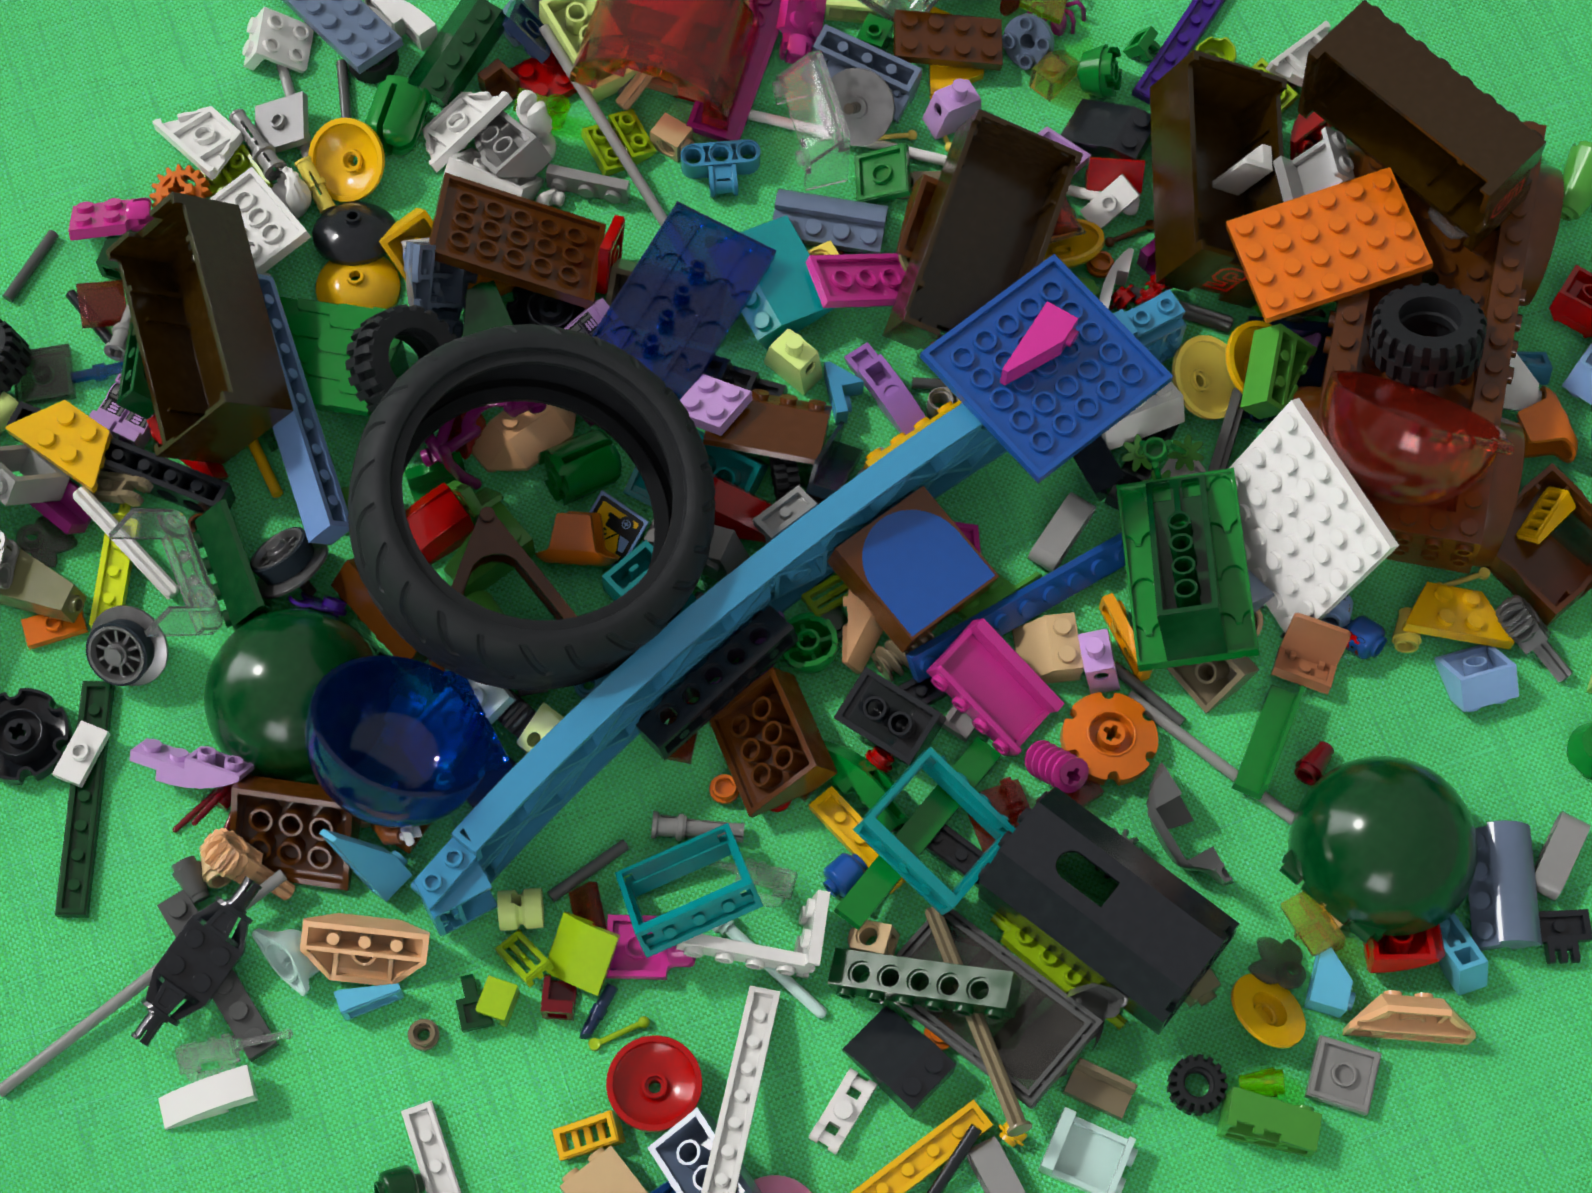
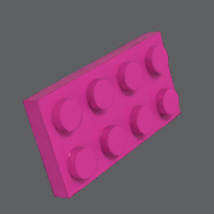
M897 253L810 255L805 262L823 308L893 306L905 275Z

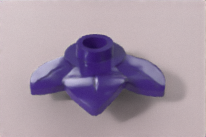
M301 592L303 600L294 599L290 595L288 597L289 601L298 607L312 608L338 618L347 614V610H345L347 603L335 597L324 595L323 599L304 592Z

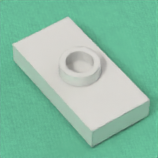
M1121 174L1084 206L1080 212L1087 221L1095 223L1103 229L1141 195L1124 174Z
M81 720L52 773L53 776L82 788L108 741L110 733Z

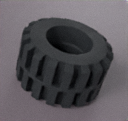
M1 319L0 395L3 391L8 392L11 390V387L17 385L20 382V378L26 375V368L31 363L29 357L32 355L28 343L8 323L3 322Z

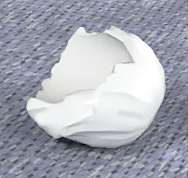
M286 166L282 169L281 177L277 178V182L271 189L296 219H299L309 208L312 202V195L307 184L299 177V173L293 171L292 167Z

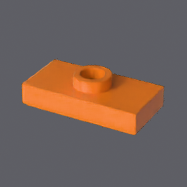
M83 610L79 613L75 623L40 614L21 619L27 646L30 650L89 632Z

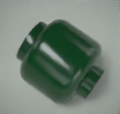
M408 1165L382 1171L379 1174L378 1181L374 1182V1193L424 1192V1184L420 1173L414 1174V1171Z

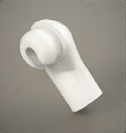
M551 188L539 194L536 202L548 206H553L554 204L560 207L564 204L566 196L564 192Z

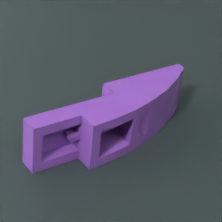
M868 342L844 356L846 364L858 378L864 381V386L875 398L880 410L899 433L904 432L907 435L915 429L913 426L918 421L926 417L890 364L881 354L878 355Z

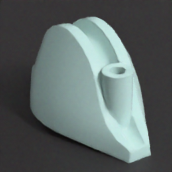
M260 928L255 929L252 937L268 963L288 985L304 997L310 989L309 978L320 970L300 951L302 931L288 929L275 932Z

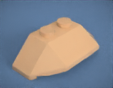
M547 404L546 409L540 413L533 414L530 411H526L514 418L510 417L503 410L488 422L481 436L475 441L471 454L487 472H496V470L528 471L538 463L540 452L573 437L576 414Z
M334 913L303 919L300 951L329 980L377 986L396 984L426 965L430 932L398 919Z
M1397 990L1384 991L1383 994L1375 998L1343 1028V1035L1458 1045H1468L1476 1038V1032L1444 999L1434 998V995L1431 993H1416L1414 996H1404L1401 991Z

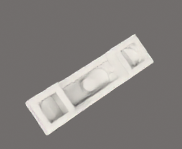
M1128 248L1119 256L1105 278L1099 300L1108 309L1114 284L1121 286L1126 284L1134 253L1133 248Z

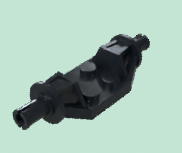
M245 876L230 899L226 898L224 900L216 896L214 903L189 919L153 969L146 998L143 997L141 1003L147 1007L148 1013L131 1034L132 1037L136 1040L139 1039V1042L149 1046L164 1022L178 1026L179 1020L208 1005L245 953L248 926L253 921L246 915L247 912L245 910L258 891L262 889L260 885ZM240 917L241 919L238 923V926L232 938H230L229 935L237 919ZM183 999H186L187 1001L171 1015L170 1013Z

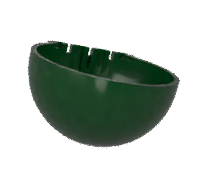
M289 608L262 614L248 621L229 636L212 661L207 675L204 695L205 713L211 734L222 753L230 756H239L243 761L253 764L255 769L249 773L253 776L314 785L330 781L359 763L380 736L385 724L383 716L389 704L388 686L395 679L392 673L396 670L398 664L382 652L376 654L377 648L371 645L362 634L350 624L329 613L312 608Z
M1372 756L1359 758L1329 771L1306 793L1294 815L1289 831V852L1284 855L1282 860L1284 865L1279 871L1295 885L1304 880L1305 883L1302 885L1301 890L1319 905L1324 903L1326 905L1325 910L1343 925H1346L1350 920L1354 921L1349 930L1367 944L1372 938L1378 942L1385 935L1402 936L1426 931L1449 918L1459 908L1472 884L1478 857L1477 835L1472 817L1463 799L1443 777L1433 770L1417 762L1399 757Z

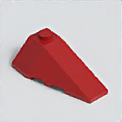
M713 474L715 486L714 500L716 503L714 525L735 530L739 539L766 543L765 536L754 526L753 519L772 504Z

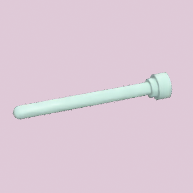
M734 920L712 929L715 933L726 934L732 940L755 944L734 925ZM764 967L774 979L817 1018H824L826 1016V1008L791 976L779 974L775 968Z

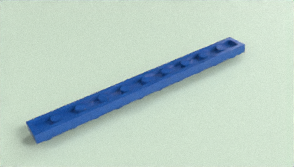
M1122 532L905 654L913 679L920 683L931 677L926 671L973 620L984 618L1000 636H1003L1124 567L1126 564Z

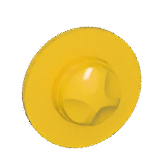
M1258 973L1246 974L1235 982L1231 991L1232 1006L1238 1020L1252 1036L1262 1043L1275 1048H1290L1303 1038L1306 1030L1303 1010L1294 995L1284 985L1269 976Z

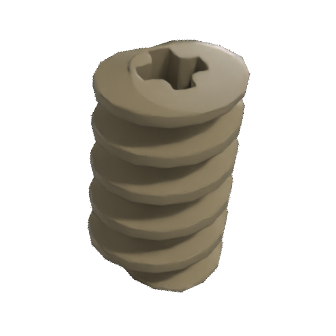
M932 633L928 634L904 653L899 650L892 640H888L885 642L884 647L878 646L875 649V654L871 653L872 660L881 675L888 681L893 682V671L901 677L904 675L903 665L910 670L905 654L932 640L934 636Z

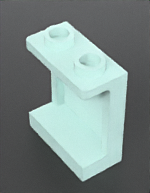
M1065 1107L1057 1122L1038 1171L1086 1193H1122L1127 1179L1121 1176L1125 1166L1132 1167L1138 1149L1133 1148L1136 1139L1131 1136L1128 1139L1081 1119L1075 1116L1076 1111Z

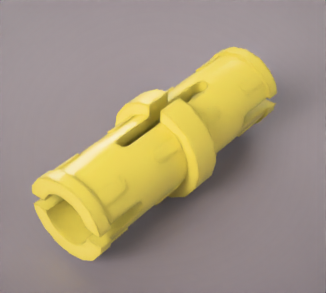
M306 156L294 164L310 189L320 214H323L336 205L325 187L326 181L324 177H320L311 160V156Z

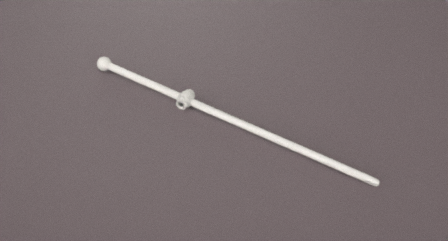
M751 109L748 120L836 140L821 125ZM877 140L861 147L878 150L898 144ZM909 147V158L944 166L947 155ZM1070 185L1066 195L1091 201L1101 192ZM1136 199L1123 213L1126 215L1137 214L1140 199Z

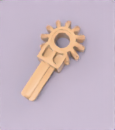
M226 828L215 829L212 834L210 833L207 836L204 844L201 846L200 854L205 858V864H208L213 871L220 873L221 877L227 876L238 884H241L244 877L247 876L260 885L275 873L262 865V852L247 843L243 837H240L234 831L229 832ZM286 880L271 891V893L282 900H287L293 895L296 887Z

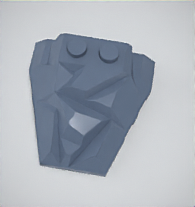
M406 241L403 261L409 306L418 305L424 308V312L428 310L435 312L438 315L437 319L439 321L444 319L448 323L450 333H455L457 338H461L464 325L459 319L462 309H465L467 288L469 283L476 284L478 274L434 261L436 245L428 244L429 242Z

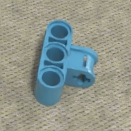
M750 139L689 144L681 151V170L688 178H708L711 198L715 197L716 194L733 193L736 196L738 195L737 175L751 174L758 170L761 149L756 141ZM750 154L754 157L752 159H745L742 156ZM716 157H724V158H726V160H725V161H717V160H715V158H716ZM690 159L699 160V162L695 164H691L687 161Z

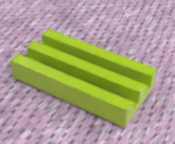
M835 574L801 594V599L808 605L807 608L810 612L814 613L815 616H821L838 606H843V596L823 608L818 609L820 606L846 592L848 587L846 584H843L813 602L812 598L842 581Z
M519 929L495 948V951L529 988L534 985L533 979L537 977L540 980L544 977L542 973L544 970L547 969L550 972L554 969L552 963ZM519 940L540 963L535 965L514 942ZM507 948H509L528 967V969L530 970L528 973H526L505 951Z

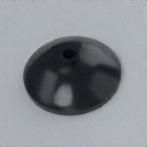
M366 202L343 203L329 209L318 218L313 227V243L318 253L333 263L348 266L368 264L387 254L379 241L396 222L389 212L377 205Z

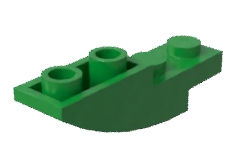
M824 741L838 772L831 778L832 784L844 794L856 791L859 800L871 809L894 782L860 754L839 744ZM893 799L876 819L892 833L900 830L909 820V817Z

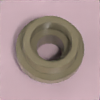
M429 1019L415 1021L408 1030L410 1044L420 1051L432 1049L440 1038L438 1026ZM428 1031L430 1036L427 1040H420L418 1038L419 1033Z

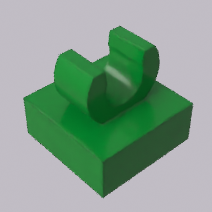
M1152 26L1137 32L1123 52L1130 59L1139 55L1140 59L1145 63L1152 61L1153 56L1149 53L1148 49L1152 53L1160 50V45L1154 41L1158 32Z

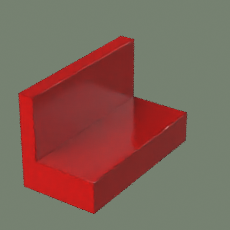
M1090 157L1088 170L1086 169L1085 172L1086 190L1103 191L1121 174H1124L1138 193L1141 194L1145 160Z

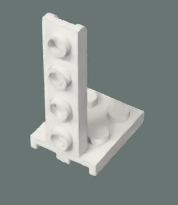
M818 890L812 898H808L806 906L801 907L799 924L803 925L802 935L797 936L794 952L706 934H700L677 944L676 950L684 951V955L689 957L701 958L703 955L715 957L714 960L720 963L744 962L746 963L745 966L751 969L775 968L779 974L791 976L796 973V977L808 979L809 973L815 971V966H820L831 892Z

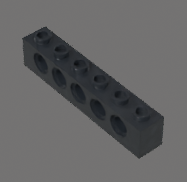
M771 605L764 611L755 614L751 623L742 631L735 632L724 647L711 653L707 661L698 670L690 672L680 686L666 693L662 701L653 710H648L640 717L636 727L641 737L666 760L799 641L794 627ZM759 638H766L764 642L755 644V641ZM737 658H744L740 663H732ZM714 678H722L718 683H710ZM699 697L697 702L688 704L691 698ZM677 717L673 723L665 724L669 718Z

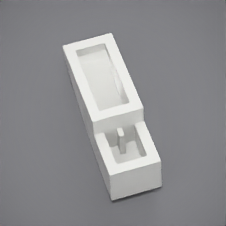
M364 0V3L400 37L406 34L421 51L429 47L438 35L436 24L425 13L405 0Z
M248 1065L201 1079L158 1098L165 1130L229 1112L228 1109L258 1101L252 1071Z

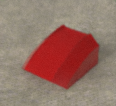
M1575 265L1549 309L1554 321H1559L1579 332L1584 338L1592 337V273Z
M445 483L427 493L405 511L412 535L430 565L461 547L475 527L469 514L455 497L450 487Z
M1440 924L1415 934L1402 936L1385 935L1378 942L1373 938L1367 944L1363 942L1367 970L1370 973H1387L1419 968L1439 962L1446 955Z

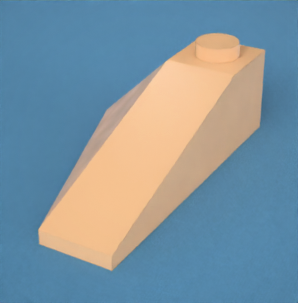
M848 588V596H843V606L847 607L848 623H845L842 627V663L856 674H861L883 629L876 622L866 604Z

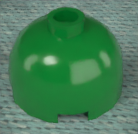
M811 612L798 614L789 619L788 622L794 627L799 641L782 655L787 665L795 671L804 674L819 673L828 668L836 659L839 648L837 631L829 619L826 620L823 617L815 616Z

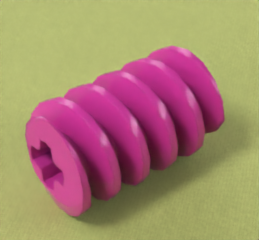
M1036 741L1026 751L1025 767L1033 777L1044 781L1053 788L1056 786L1064 793H1072L1079 790L1088 778L1089 768L1082 758H1078L1076 755L1065 751L1061 747H1057L1049 741Z

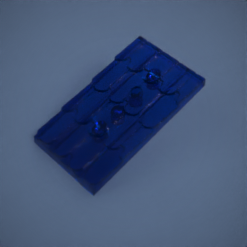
M677 201L591 337H598L638 359L662 379L666 387L671 388L680 400L707 370L709 363L724 342L726 335L768 271L775 258L776 250Z

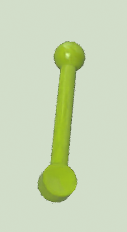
M642 1016L638 1022L603 1038H592L588 1043L589 1048L592 1051H598L602 1044L640 1027L647 1028L650 1025V1019Z

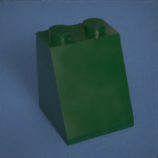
M494 280L487 283H478L467 290L463 337L494 327L513 325Z

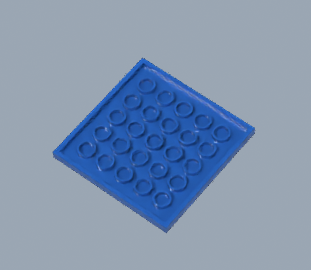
M1055 254L936 340L920 354V358L1037 483L1048 477L1168 385L1173 379V375ZM1047 301L1079 318L1076 326L1079 334L1071 347L1066 345L1061 355L1009 384L1003 385L1000 383L1003 367Z

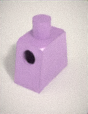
M956 79L952 85L934 92L922 119L935 140L945 135L956 132L978 109H981V98L969 80Z
M1108 629L1078 634L1090 693L1120 690ZM1099 673H1107V674H1108L1107 676L1102 677V678H1096V677H1094L1095 675H1097V674H1099Z

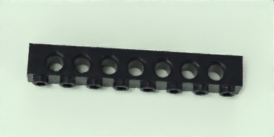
M20 401L7 425L42 409ZM113 437L111 438L109 448L105 452L106 460L104 467L100 469V471L144 477L150 480L154 486L149 494L197 513L204 514L223 499H226L230 510L236 499L230 483L167 458L156 457L154 453Z

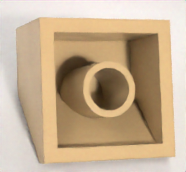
M1074 612L1044 615L1012 630L1015 652L1046 684L1080 680L1084 666Z

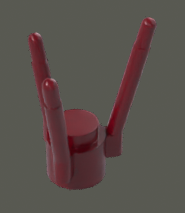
M235 783L214 788L202 802L173 827V832H178L191 820L192 825L196 826L216 805L227 811L231 807L232 786ZM231 811L224 825V828L230 831Z

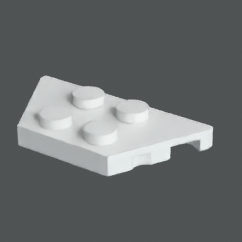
M1323 22L1273 59L1265 69L1302 87L1308 52L1329 33L1328 31L1331 28L1329 22Z
M502 91L499 96H491L489 92H461L422 129L426 139V150L431 157L429 164L435 172H438L447 164L449 156L463 150L479 132L483 131L513 101L506 91Z
M212 106L201 108L194 112L177 114L178 120L162 123L160 118L152 121L155 130L211 180L217 177L244 141L241 131Z

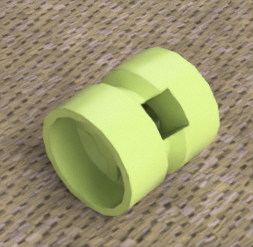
M542 888L524 889L522 894H518L516 890L497 892L500 931L518 930L520 925H524L526 929L544 928Z

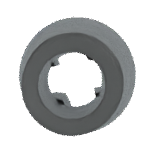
M194 855L172 865L174 871L172 876L192 900L193 904L202 902L210 897L207 883L203 881L201 861H197Z

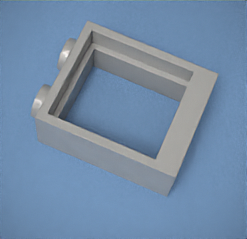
M26 445L0 446V501L5 506L60 501L62 499L70 476ZM19 471L24 476H16L12 472Z

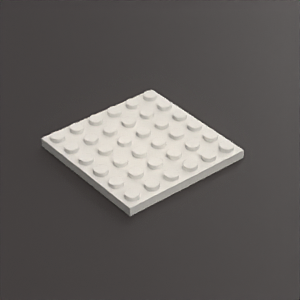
M1300 398L1291 400L1229 467H1234L1248 570L1274 593V596L1265 604L1285 633L1295 613H1301L1322 620L1399 546Z

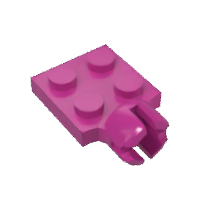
M781 0L776 29L780 30L783 35L779 49L781 60H785L786 63L800 65L803 60L806 64L809 62L813 45L823 28L826 0Z
M146 197L130 200L112 198L101 203L81 202L73 206L68 229L70 240L122 235L130 229L132 232H139L154 218L150 217L149 213L152 202L150 198Z
M608 914L607 930L621 936L606 978L667 980L669 969L673 967L694 966L696 958L684 955V951L676 950L677 945L646 958L635 935L629 915ZM642 915L644 922L649 921L655 917H658L652 915Z

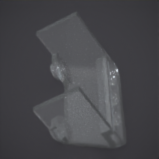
M821 50L809 52L776 75V81L772 82L776 104H787L799 140V150L795 151V157L798 167L803 166L805 172V191L848 181L850 157L848 126Z
M132 508L109 533L110 539H161L186 605L169 606L146 629V637L215 634L222 627L224 618L187 519L181 512L175 509Z

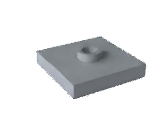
M303 91L255 106V127L265 142L275 147L276 153L309 143L308 96Z
M1320 1035L1317 1040L1304 1097L1366 1116L1369 1113L1382 1053Z

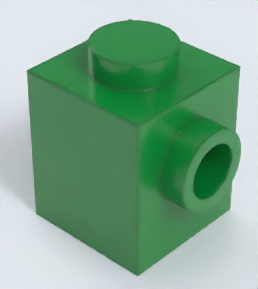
M868 13L857 39L886 51L892 38L893 22Z

